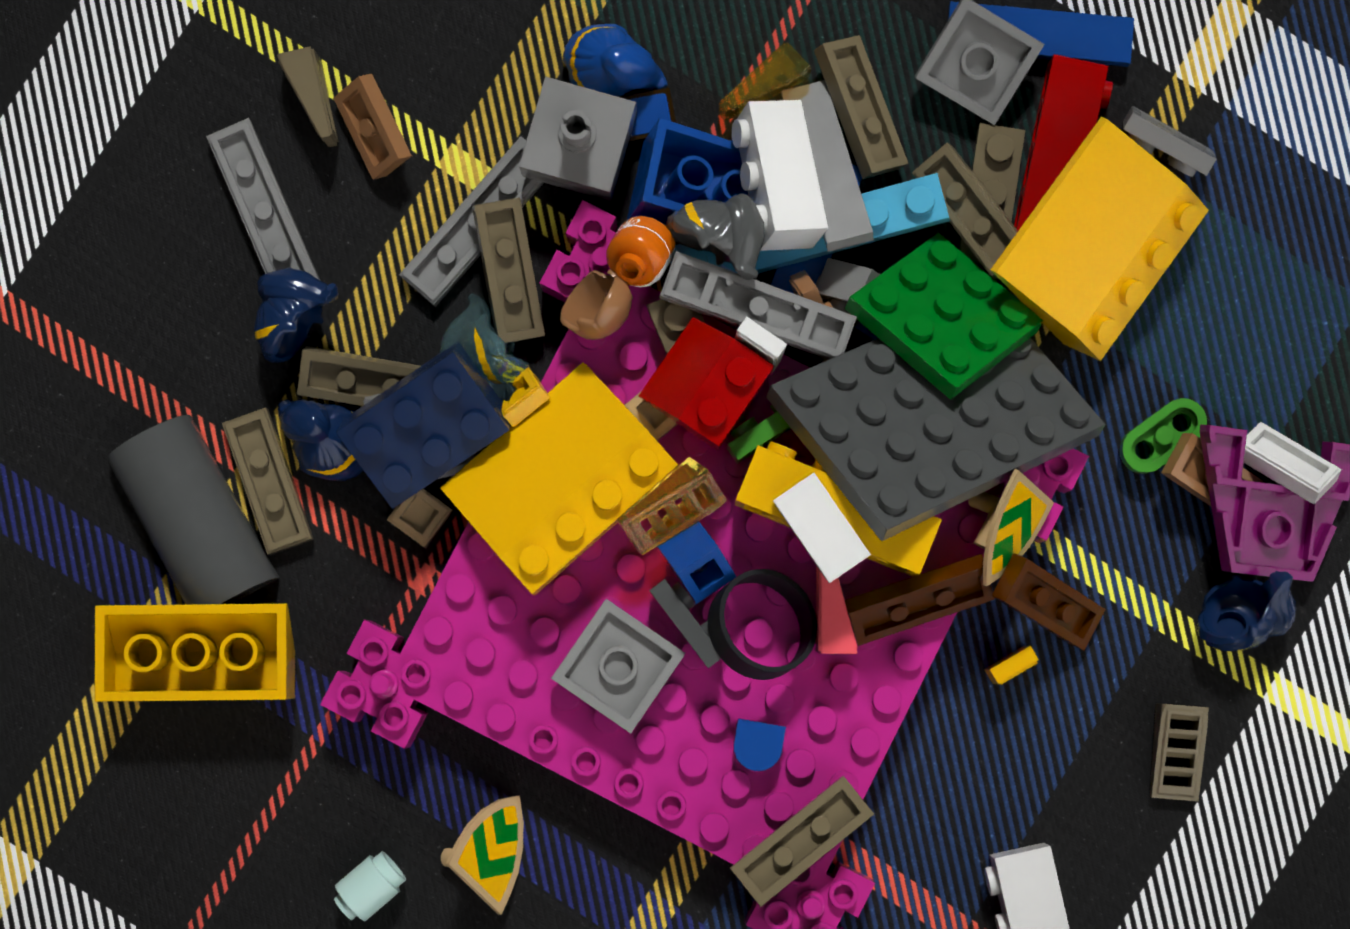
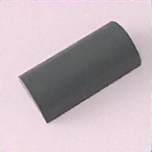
M182 415L159 423L127 440L108 455L107 461L185 605L234 604L279 579L276 570L192 416Z

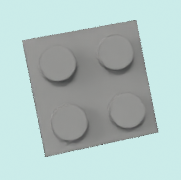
M960 0L915 74V78L995 125L1044 47V44L976 2Z
M1134 106L1131 107L1123 121V130L1129 132L1127 135L1149 154H1152L1155 148L1168 154V164L1190 177H1193L1196 171L1207 176L1217 160L1212 149Z
M605 599L551 679L631 734L686 653L611 601Z

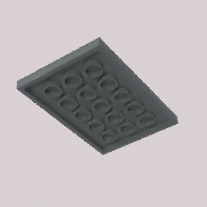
M879 338L772 384L766 396L881 541L1009 480L1014 469L1024 473L1098 437L1106 425L1031 338L951 400Z

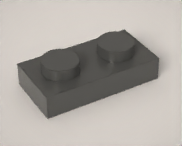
M664 579L649 590L704 664L710 668L721 658L711 642L708 620L700 626L689 610L696 604L678 581L671 587Z

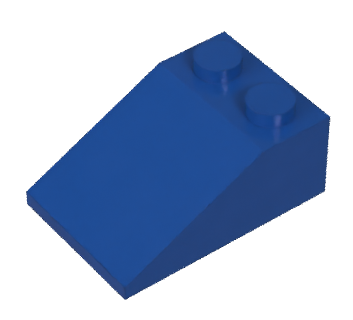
M659 118L643 141L627 220L631 217L646 216L652 217L666 226L667 217L675 211H679L690 202L696 200L727 202L735 195H748V191L742 188L740 181L742 161L739 148H736L731 140Z

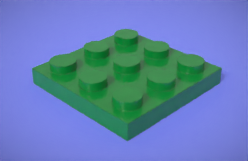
M940 233L934 235L852 294L845 306V310L851 315L856 316L859 322L950 400L1036 334L1043 322L1038 315Z

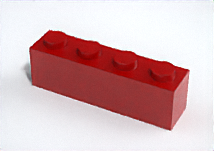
M1053 54L1047 64L1013 224L1018 231L1095 126L1100 108L1107 109L1113 88V82L1106 80L1109 66Z

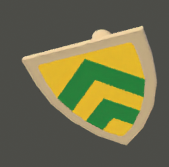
M1014 469L1001 498L988 492H983L970 498L968 501L971 507L988 513L974 541L975 545L985 549L983 558L984 586H988L1001 578L1013 553L1020 556L1024 555L1036 538L1054 504L1047 495L1017 469Z
M519 795L498 799L481 809L467 823L454 847L445 848L441 854L443 866L449 867L498 915H502L509 900L521 863L524 821Z

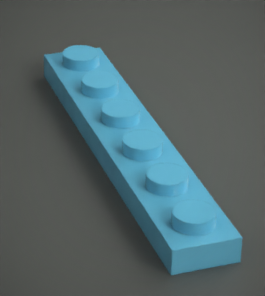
M938 173L861 194L873 230L874 241L828 252L822 236L811 249L760 251L755 269L759 274L950 221ZM681 244L675 245V251L720 266L716 264V256L711 252L697 251ZM724 262L721 264L735 271L732 263Z

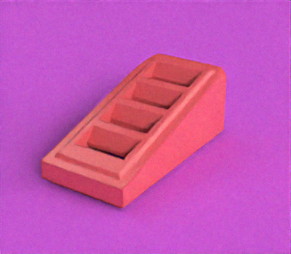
M816 565V651H818V654H858V647L839 578L828 583Z

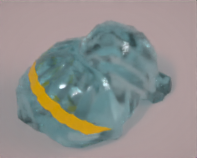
M471 293L468 297L470 305L462 314L451 321L442 337L440 353L459 341L489 384H513L515 378L529 367V363L514 357L515 343H505L495 333L494 328L490 325L491 313L487 303L478 295Z

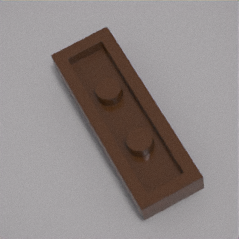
M1013 553L991 595L1070 645L1083 651L1087 647L1106 610L1032 561Z
M979 554L845 600L856 643L860 646L992 601L994 597L991 596L993 593L991 584L988 586L983 585V556Z

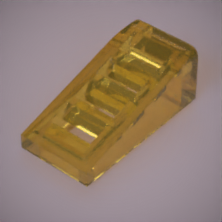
M788 42L786 44L783 43L719 102V116L724 121L740 115L748 101H767L779 95L781 91L804 82L805 79L810 77L811 66Z
M688 457L622 514L617 521L636 550L644 555L716 511L727 499L709 470ZM681 498L682 501L676 505L675 501ZM664 508L667 514L661 519L657 512ZM646 518L652 526L647 532H645L640 524Z

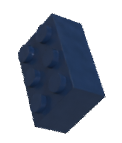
M457 341L344 418L336 434L393 509L508 432L511 425L503 417V402L459 341Z

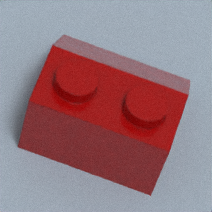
M692 317L638 397L718 451L772 373L774 365L733 337Z

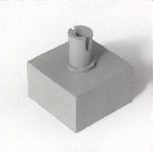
M545 76L519 164L522 176L612 202L637 116L636 102Z

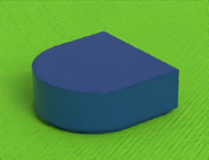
M738 718L734 738L736 758L745 768L753 771H763L771 768L781 756L786 727Z

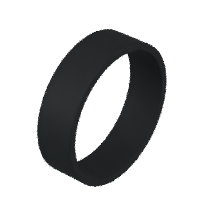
M755 569L737 576L716 594L709 609L708 630L714 649L732 670L748 678L769 680L786 674L808 657L817 637V619L809 597L794 580L777 571ZM744 583L762 584L774 589L789 602L799 622L800 643L795 657L788 665L770 667L758 664L743 655L734 645L727 632L724 617L726 600L734 586Z

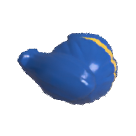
M617 24L587 26L573 34L565 46L562 61L569 71V81L571 84L613 96H622L636 89H645L646 92L666 88L668 85L663 72L652 59L651 53L637 44L628 34L627 30Z

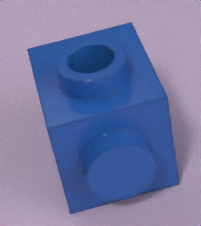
M695 515L655 541L667 563L696 604L737 577L718 545Z

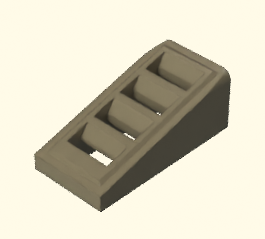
M311 46L278 54V62L318 136L328 147L337 146L339 140L320 57Z
M1156 703L1150 785L1151 798L1199 802L1209 707ZM1170 720L1192 721L1191 730L1170 728ZM1168 738L1191 740L1190 749L1167 747ZM1166 757L1189 758V768L1165 766ZM1164 775L1188 777V787L1163 785Z

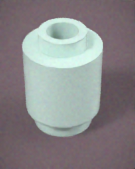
M381 851L375 857L369 855L335 884L338 895L334 898V901L350 920L358 916L361 920L366 921L400 892L399 886L406 881V877L396 863L385 852Z

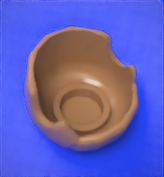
M598 270L591 271L577 284L561 310L560 322L580 337L588 340L603 339L619 330L629 316L633 296L627 282L622 280L612 270H608L607 273L609 275Z

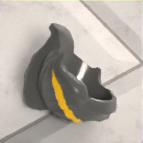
M745 194L735 195L727 202L696 200L686 204L679 211H675L667 217L666 227L671 231L675 242L697 251L713 253L716 256L717 265H721L724 262L732 263L735 271L745 280H751L758 276V271L755 267L764 241V221L750 196Z

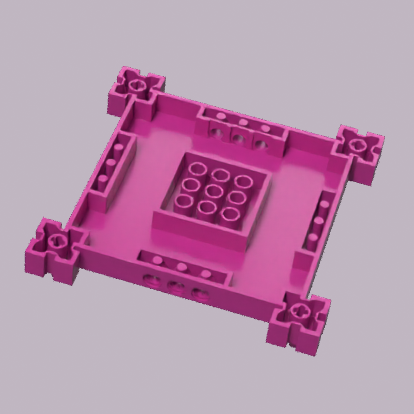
M582 200L565 233L568 243L574 245L570 256L556 250L540 281L543 292L566 302L577 284L591 271L598 270L609 275L607 272L610 268L606 261V250L616 234L615 231L618 227L616 216ZM628 285L633 296L629 316L619 330L603 339L588 340L568 329L541 381L547 393L582 362L595 373L624 405L641 392L666 357L664 348L647 310L648 304L660 300L661 292L650 286L640 288ZM703 315L706 324L735 339L737 330L709 316ZM783 354L781 362L774 372L770 374L744 412L745 421L736 424L733 430L752 417L759 424L773 415L774 412L770 408L772 404L766 398L770 386L810 367ZM677 424L658 442L678 464V470L537 595H532L468 522L402 651L400 652L398 649L404 637L371 620H364L347 652L348 655L359 660L353 673L337 671L320 705L352 722L361 721L365 712L376 717L377 720L371 732L405 749L411 747L428 714L416 707L417 703L420 702L708 852L735 864L841 776H844L859 796L864 799L957 612L860 646L857 645L858 654H818L815 641L811 653L801 664L774 679L756 680L745 677L732 670L722 659L708 668L649 591L664 579L671 587L678 581L680 582L655 544L656 540L695 515L718 545L736 576L755 569H769L782 573L794 580L805 591L814 607L815 614L816 564L790 527L734 505L754 453L736 464L727 450V444L734 440L731 434H729L717 451ZM792 429L772 441L796 451L797 454L794 459L812 467L816 460ZM1073 448L1022 474L1052 499L1056 490L1064 494L1073 489L1089 456ZM1009 480L985 492L1001 498ZM968 499L935 515V517L942 519L920 574L982 554L984 558L985 549L975 545L974 541L988 513L971 507ZM1054 502L1044 524L1034 539L1035 542L1042 543L1047 541L1063 506ZM866 558L838 578L844 600L911 578V576ZM744 583L734 586L728 595L724 611L727 632L734 645L743 655L758 664L770 667L788 665L795 657L800 643L799 622L789 602L780 593L762 584ZM723 587L689 610L700 626L708 620L711 603ZM605 599H608L686 653L631 734L551 679ZM738 718L786 727L781 756L771 768L763 771H753L745 768L736 758L734 738ZM841 841L763 906L760 907L756 900H754L745 918V924L752 929H845L838 925L844 912L846 911L858 918L875 882L870 877L837 861L832 873L827 872L842 843Z

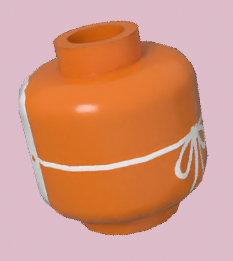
M646 216L631 217L620 226L610 241L606 250V261L610 270L626 281L628 285L640 288L648 287L661 279L676 252L675 240L671 231L658 220Z

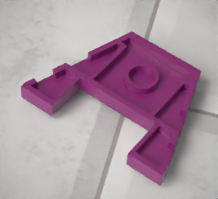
M1200 424V439L1221 570L1268 577L1273 572L1286 571L1293 576V580L1313 582L1337 528L1332 524L1342 501H1348L1350 498V444L1322 442L1321 457L1342 470L1334 485L1315 504H1312L1282 485L1242 480L1247 430Z

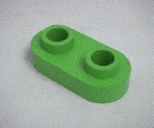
M1187 398L1176 399L1166 404L1123 437L1119 448L1123 464L1129 470L1139 474H1147L1158 470L1167 463L1183 433H1193L1200 438V424L1207 425L1205 411L1197 402ZM1176 415H1181L1187 420V428L1184 432L1177 431L1173 427L1172 422ZM1139 442L1146 443L1150 448V455L1147 459H1141L1135 453V447Z

